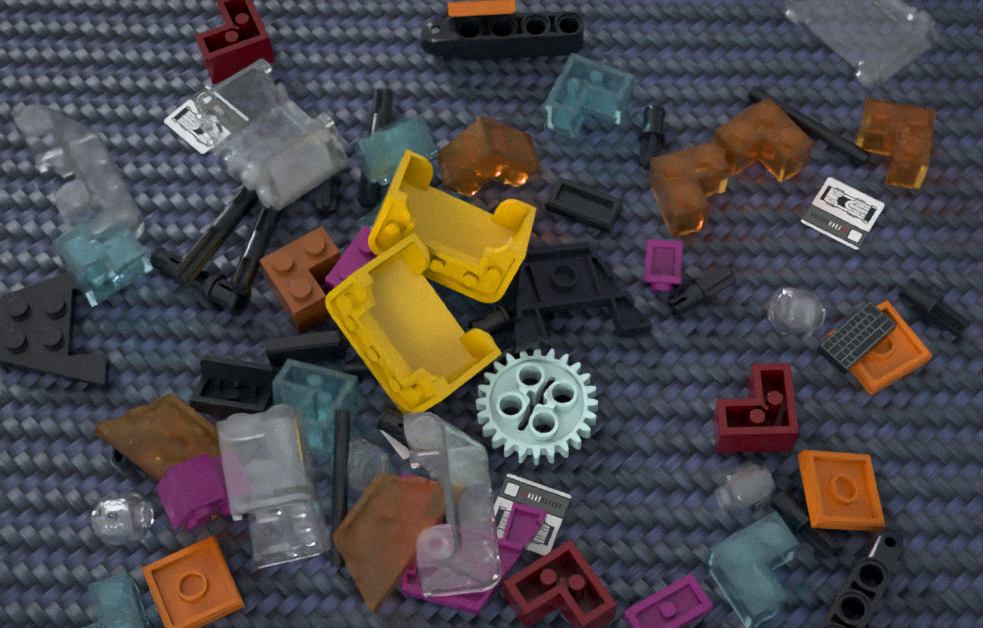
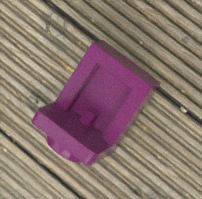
M646 240L644 283H651V290L673 291V285L681 284L683 241Z

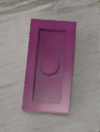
M690 573L623 612V617L630 628H683L711 612L713 605L693 574Z

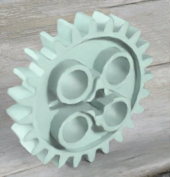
M552 348L547 356H541L540 349L534 350L533 356H528L526 351L520 352L519 359H515L511 354L507 353V365L505 366L495 361L493 363L495 374L484 373L486 385H478V395L482 398L476 399V410L481 411L477 414L478 424H485L482 428L484 437L493 436L492 447L495 449L504 444V457L506 458L514 451L518 452L519 463H523L527 455H532L535 465L539 464L541 455H546L548 461L551 464L554 463L555 452H559L563 457L568 458L569 445L579 450L581 448L580 437L590 438L591 428L589 426L596 424L597 417L593 412L598 411V400L593 399L596 397V386H588L591 376L589 373L579 375L581 372L580 362L568 366L569 355L565 354L557 360L555 359V350ZM527 378H533L538 383L528 386L523 384L522 381ZM550 380H554L555 382H553L545 391V386L547 385V383ZM559 395H565L571 400L567 403H559L554 398ZM542 396H543V405H542V404H539V402H540ZM530 405L535 407L531 416ZM508 407L520 410L515 415H507L502 412ZM529 419V423L525 430L519 431L518 429L521 428L524 425V423L527 422V420ZM544 424L552 428L548 433H540L535 430L537 426Z

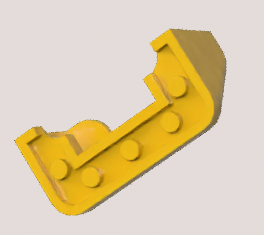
M406 149L369 234V248L374 254L379 256L415 232L421 242L427 246L430 253V266L422 273L425 278L479 302L494 303L499 301L525 258L537 208L520 200L507 199L498 205L494 214L484 211L429 186L434 173L432 164L425 157Z
M415 232L353 272L325 297L326 308L330 316L396 407L410 417L421 414L445 399L502 354L489 333L477 328L465 333L422 273L430 266V253L427 246L421 242Z

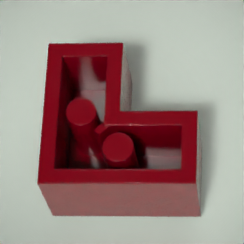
M216 0L222 26L195 35L202 61L212 84L275 62L270 38L253 1Z
M752 364L747 380L748 399H717L712 418L715 453L792 451L799 432L791 364Z
M571 539L503 582L504 597L525 628H529L558 608H560L573 628H602L615 619L616 602Z

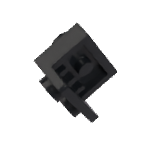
M204 355L200 361L201 378L190 398V411L263 423L276 395L275 367L267 364Z

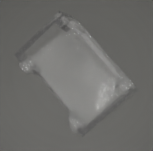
M781 0L787 8L783 12L784 15L796 26L800 23L805 25L856 70L854 76L867 88L872 84L880 87L930 50L941 39L936 21L923 10L918 13L915 7H909L901 0Z
M42 104L28 105L11 113L41 172L47 170L46 167H53L61 173L63 178L73 173L76 177V180L65 184L58 190L55 201L85 262L127 244L142 234L145 226L142 215L101 136L97 132Z
M431 412L403 414L404 433L409 448L411 469L419 467L425 469L431 477L432 484L443 483L447 524L426 528L420 533L416 541L417 566L424 598L483 592L492 589L501 578V561L486 448L480 441Z

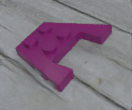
M402 472L401 562L403 594L479 615L546 522L547 511L513 502L503 538H495L426 519L436 489V482Z

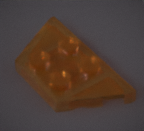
M172 393L155 399L153 403L147 406L141 405L131 409L125 415L111 421H102L93 431L159 482L173 465L208 453L210 459L230 452L232 440ZM219 513L210 516L209 519L213 521Z
M378 473L332 535V539L364 597L367 607L376 614L463 492L464 487L460 482L450 480V483L428 481L424 477L411 476L409 478H400L396 474Z

